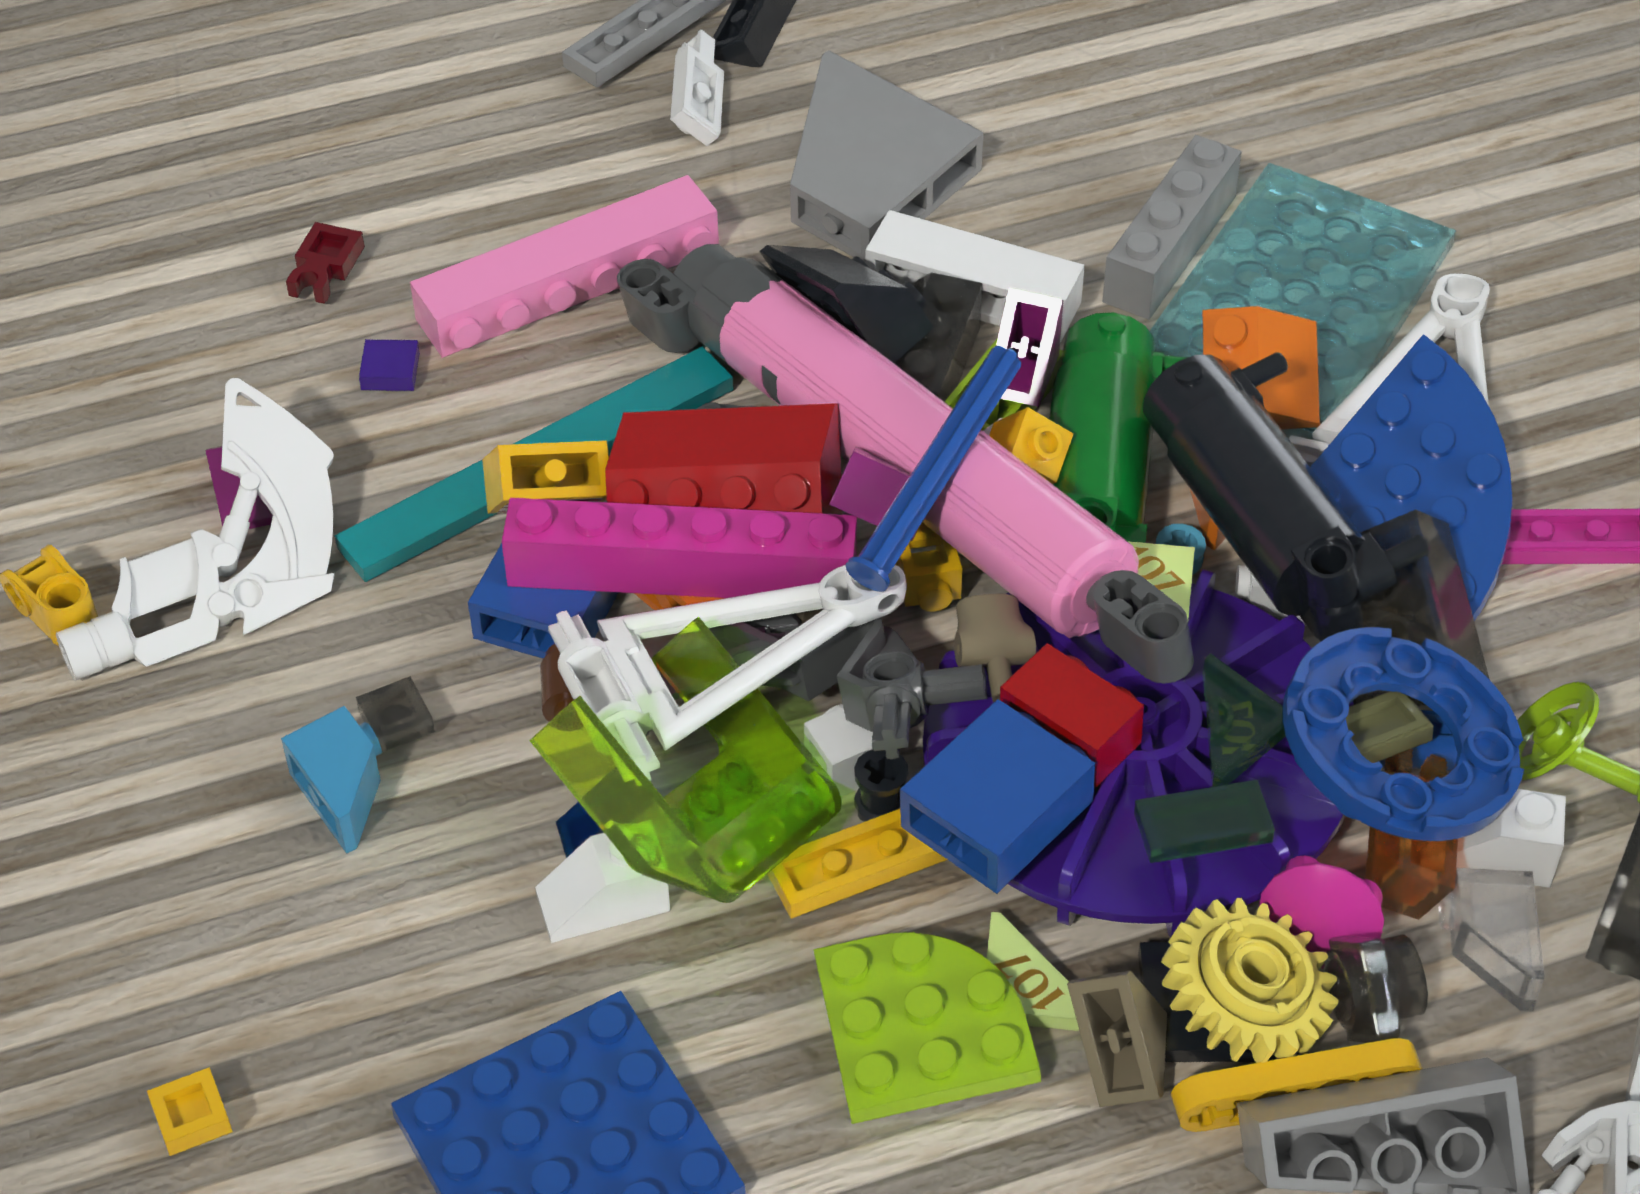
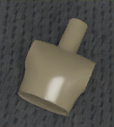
M982 594L966 597L960 600L956 606L958 619L954 641L956 663L958 667L980 664L986 667L992 701L995 702L997 699L1000 700V686L1012 676L1011 666L1024 665L1036 654L1034 631L1023 621L1019 602L1015 596L1009 594Z

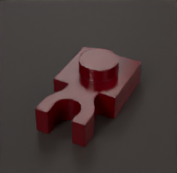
M315 222L295 254L297 268L290 273L286 280L288 295L298 298L305 287L313 286L315 302L325 304L331 293L329 283L332 278L345 281L365 248L363 233L361 231Z

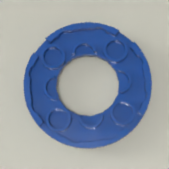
M1365 627L1346 630L1325 638L1308 651L1287 685L1282 708L1283 724L1294 759L1313 785L1348 818L1359 820L1382 832L1413 840L1446 841L1459 839L1476 833L1492 823L1502 813L1520 785L1524 769L1520 768L1519 746L1523 741V737L1510 705L1497 687L1477 667L1438 642L1425 638L1422 645L1409 640L1392 637V629ZM1376 690L1400 692L1422 701L1442 718L1453 734L1457 750L1454 769L1445 777H1436L1429 782H1423L1418 777L1408 773H1395L1391 775L1381 771L1383 765L1380 762L1371 763L1367 760L1352 741L1354 734L1351 730L1348 731L1346 722L1349 704L1358 695Z

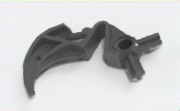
M794 613L694 630L679 641L661 659L656 668L674 700H677L691 692L710 687L802 625V621ZM882 618L860 626L845 628L761 685L782 688L810 701L838 683L846 720L873 732V750H885L887 759L899 758L900 748H908L910 728L917 726L924 720L925 716L929 713V705L987 699L986 674L982 664L925 670L923 661H918L895 630L883 625Z

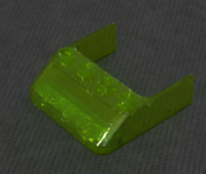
M700 617L689 623L651 658L657 669L685 703L739 667ZM758 688L704 724L719 746V755L664 797L657 791L581 696L574 699L529 740L634 871L648 878L722 903H731L748 891L840 812L842 806L841 795L834 781Z

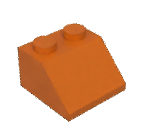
M1259 306L1202 310L1203 355H1213L1221 359L1231 372L1237 368L1243 369L1275 352L1281 353L1287 361V371L1255 387L1263 397L1265 409L1281 429L1314 428L1320 425L1316 321Z

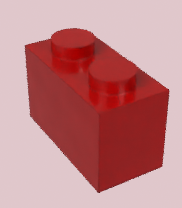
M1048 643L1000 686V700L1017 712L1029 714L1043 729L1066 744L1070 743L1078 746L1086 753L1090 760L1095 762V788L1142 743L1144 704L1139 702L1127 689L1114 686L1090 671L1077 657L1067 656Z

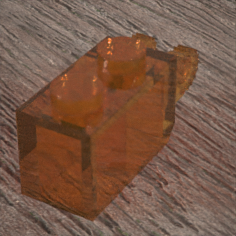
M1409 749L1388 757L1385 761V772L1391 775L1395 773L1412 774L1413 750ZM1430 754V757L1427 756V759L1424 760L1419 776L1412 775L1418 777L1423 782L1432 781L1436 777H1445L1447 775L1446 759ZM1369 827L1365 879L1373 881L1381 889L1383 895L1381 907L1420 920L1455 889L1458 839L1446 841L1413 840Z

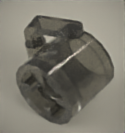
M1402 934L1384 939L1360 936H1340L1329 939L1330 951H1327L1328 958L1325 961L1324 972L1337 977V982L1328 993L1339 999L1334 1013L1341 1026L1346 1030L1348 1041L1370 1043L1399 1038L1400 1019L1425 1014L1428 1004L1427 982L1421 959L1410 938Z

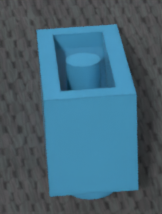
M343 706L282 737L281 740L291 777L347 854L358 847L381 781L376 756L382 753V748L371 726L367 722L359 725L347 708Z

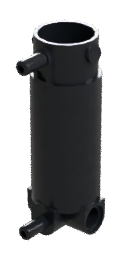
M1275 352L1243 369L1237 368L1231 372L1221 359L1213 355H1194L1176 362L1164 370L1151 384L1143 403V413L1168 448L1167 455L1175 469L1278 612L1288 616H1300L1320 642L1339 632L1363 628L1361 602L1396 585L1395 571L1430 553V545L1427 539L1421 534H1416L1383 551L1370 532L1361 535L1265 409L1263 397L1255 388L1287 371L1288 364L1281 353Z

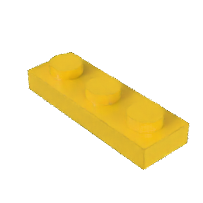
M900 809L768 857L766 858V873L788 915L792 919L946 861L947 859L901 827Z

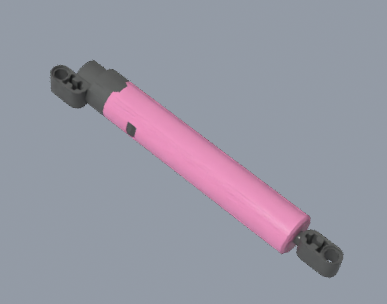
M706 244L692 250L681 260L674 273H671L653 259H640L626 264L617 275V283L629 321L662 350L672 353L684 352L701 342L780 406L838 403L840 453L848 462L855 447H859L912 474L953 410L951 406L854 332L850 331L766 265L751 258H736L719 244ZM980 430L922 522L1057 632L1072 638L1073 636H1086L1099 629L1102 642L1145 678L1164 684L1176 682L1184 678L1192 670L1194 664L1187 614L1180 605L1138 574L1139 558L1133 545Z

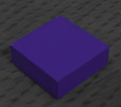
M365 339L359 373L361 390L414 391L420 355L418 340Z

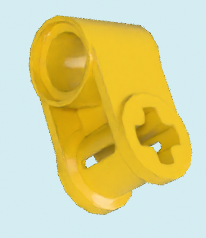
M48 544L41 548V556L13 572L6 569L1 572L0 582L8 598L18 611L24 616L29 617L55 645L59 646L56 632L83 622L87 623L91 619L98 617L85 579L66 562L55 547Z

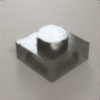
M411 676L356 697L358 711L363 721L367 722L375 732L382 752L435 732L433 718Z

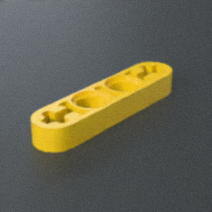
M1402 1038L1386 1039L1196 1074L1180 1081L1174 1086L1171 1098L1180 1126L1183 1129L1192 1132L1209 1131L1240 1125L1237 1103L1421 1070L1422 1066L1412 1042Z

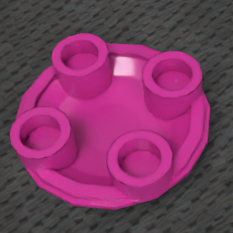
M1306 855L1296 856L1289 860L1285 870L1276 874L1263 889L1259 906L1262 903L1268 905L1269 918L1274 923H1277L1286 914L1290 915L1292 923L1289 931L1292 935L1296 936L1302 932L1310 931L1313 936L1305 947L1307 951L1326 952L1328 955L1321 969L1347 967L1366 958L1380 942L1385 921L1381 907L1383 895L1376 883L1368 879H1361L1344 868L1322 864L1315 858Z

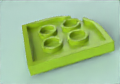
M904 932L876 935L813 949L852 1124L1041 1082L1040 1067L1026 1015L1014 987L992 962L970 947L940 936Z

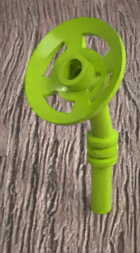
M1573 682L1559 686L1535 701L1518 718L1517 721L1523 737V741L1519 746L1520 768L1524 769L1522 780L1539 777L1558 765L1567 764L1636 795L1637 802L1640 803V771L1584 747V739L1593 727L1599 711V697L1589 685L1582 682ZM1580 703L1579 706H1578V709H1576V708H1568V709L1562 710V711H1560V712L1554 714L1555 712H1557L1558 710H1560V709H1562V708H1564V707H1566V706H1569V705H1571V704ZM1533 734L1532 754L1522 757L1524 747Z

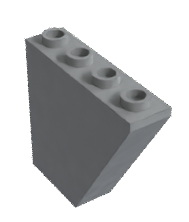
M828 50L821 58L790 182L791 222L852 257L857 256L865 262V249L889 210L925 219L982 170L983 132Z

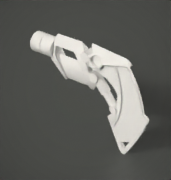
M239 378L229 379L225 385L221 470L238 476L240 478V486L230 515L226 516L219 537L200 529L191 532L192 538L142 557L128 562L126 557L121 558L120 582L111 607L112 612L93 618L87 623L83 622L56 632L60 651L73 680L82 679L103 671L104 668H111L132 659L148 667L216 641L218 627L227 626L236 618L244 619V636L331 592L335 573L327 574L333 537V505L327 469L333 462V451L308 427L269 397ZM244 396L256 406L236 405L237 397ZM258 495L273 515L268 536L258 554L241 572L225 582H220V576H230L237 570L238 559L250 527L248 521ZM196 595L190 619L139 638L134 636L130 627L131 619Z

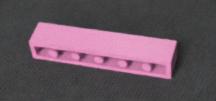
M683 176L411 281L410 287L415 319L442 358L618 289L617 275L620 269L630 262L640 259H653L668 269L678 265L686 255L698 247L706 244H719L717 210L690 176Z

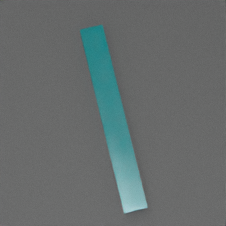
M702 346L513 444L607 441L608 455H610L624 412L697 409L732 391L733 377ZM480 460L334 535L337 549L364 582H367L497 514H488L483 461Z

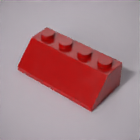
M839 404L624 412L605 468L607 503L843 515L842 510L829 505L841 479Z

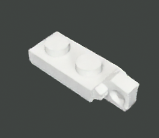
M700 29L695 37L687 43L684 42L678 48L675 55L670 120L682 132L692 135L708 146L719 137L721 132L724 71L714 64L715 39Z

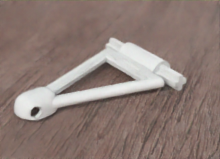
M1448 274L1438 279L1431 296L1429 312L1313 431V440L1290 435L1289 440L1310 467L1423 334L1434 343L1441 335L1449 339H1455L1457 363L1466 371L1488 404L1480 327L1490 292L1489 284L1486 281L1468 274Z
M843 565L829 572L818 583L597 620L604 642L598 638H592L579 614L570 617L567 610L556 614L558 622L549 625L548 631L560 652L558 670L597 745L601 750L614 754L627 780L637 777L639 783L643 784L652 780L650 776L651 771L660 768V762L645 737L648 731L653 729L665 751L845 628L863 625L895 611L904 601L907 583L903 570L899 566L894 565L888 575L890 585L884 592L873 591L854 580L847 572L846 565ZM823 609L680 707L676 704L641 642V639Z

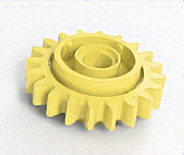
M1236 898L1228 911L1217 899L1211 902L1205 912L1198 908L1193 909L1186 921L1179 924L1169 939L1170 947L1162 957L1161 963L1170 968V970L1162 980V986L1179 991L1170 1007L1175 1011L1189 1010L1192 1012L1193 1016L1185 1027L1188 1032L1197 1031L1203 1027L1209 1030L1207 1048L1210 1050L1216 1048L1221 1041L1228 1042L1232 1061L1237 1062L1246 1049L1251 1050L1256 1063L1267 1062L1272 1054L1277 1059L1292 1057L1296 1052L1302 1055L1307 1054L1331 1025L1333 1020L1329 1015L1338 1005L1339 1001L1335 996L1328 993L1337 982V977L1333 974L1319 971L1327 960L1328 955L1326 952L1307 951L1305 947L1313 935L1310 931L1302 932L1296 936L1292 935L1289 931L1292 923L1290 915L1286 914L1277 923H1274L1269 918L1270 912L1267 904L1262 903L1254 915L1248 912L1242 898Z

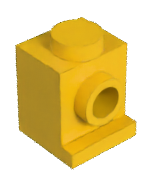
M922 522L913 541L908 543L895 565L903 570L906 577L905 607L920 605L923 610L934 612L948 607L952 600L961 599L962 566L957 550ZM936 545V550L911 553L910 550L912 548Z

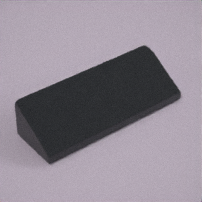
M733 0L713 36V39H715L714 59L749 67L763 66L796 0Z

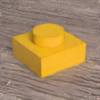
M210 1067L147 1090L169 1156L233 1132Z

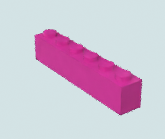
M510 498L502 536L507 586L730 598L821 582L823 577L834 569L846 565L851 557H857V517L841 514Z

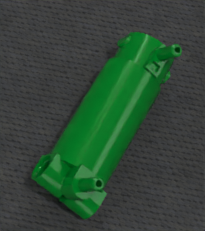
M1114 312L1095 313L1079 319L1069 328L1064 342L1062 365L1054 380L1049 419L1074 434L1058 480L1053 485L1126 541L1146 543L1147 524H1144L1154 429L1143 413L1144 397L1151 384L1164 370L1188 357L1164 355V352H1156L1153 335L1144 324L1130 316Z

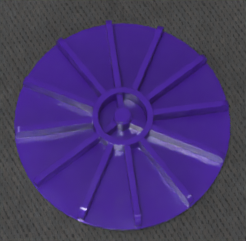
M1203 569L1196 584H1191L1188 626L1194 659L1192 670L1184 678L1176 682L1164 684L1145 678L1102 642L1099 629L1086 636L1068 638L1054 630L1018 600L1023 621L1034 631L1036 653L1048 643L1067 656L1077 657L1090 671L1112 685L1120 686L1130 691L1139 702L1144 704L1142 743L1096 788L1094 787L1093 802L1008 884L1036 900L1056 907L1057 922L1068 926L1072 925L1077 914L1123 923H1166L1168 935L1171 937L1179 924L1186 921L1193 909L1198 908L1205 912L1211 902L1216 899L1225 906L1227 911L1236 898H1242L1246 905L1260 900L1263 889L1276 874L1285 870L1289 860L1296 856L1304 855L1316 859L1325 850L1335 834L1340 831L1345 815L1313 785L1303 770L1297 765L1285 735L1282 708L1287 685L1301 660L1312 649L1303 639L1305 625L1295 615H1289L1282 620H1278L1244 600L1215 590L1216 573ZM955 651L945 653L939 664V669L958 667ZM1023 665L1011 666L1012 675ZM986 667L984 668L987 699L929 705V713L924 718L923 728L924 766L994 703L992 701ZM1251 704L1252 721H1245L1248 720V710L1219 719V712ZM1234 723L1249 725L1254 730L1255 739L1247 746L1229 745L1220 736L1222 727ZM1227 730L1223 733L1225 738L1233 740H1247L1252 737V733L1248 730ZM1221 749L1257 752L1248 760L1247 757L1222 758Z

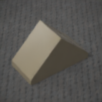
M1132 971L1069 981L1067 985L1099 1107L1160 1099L1164 1095L1167 1012Z

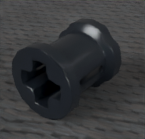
M872 749L865 752L858 758L854 767L855 782L859 787L854 797V806L857 809L859 819L863 822L900 809V789L907 783L909 775L908 764L900 754L899 758L887 759L885 750L874 751Z

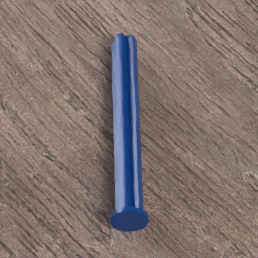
M1000 345L991 349L859 556L851 557L847 561V572L864 587L878 592H884L889 587V573L1019 371L1021 361L1017 358V353L1013 349H1006Z

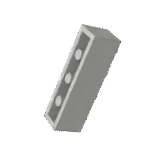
M1198 135L1193 137L1107 255L1103 303L1150 320L1236 197L1241 150Z

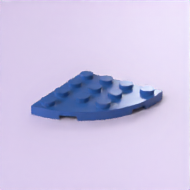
M1423 334L1310 468L1361 535L1370 532L1383 551L1416 534H1421L1427 539L1430 545V553L1395 571L1397 583L1394 586L1464 636L1481 613L1491 595L1505 556L1511 532V472L1504 440L1484 396L1466 371L1444 349Z

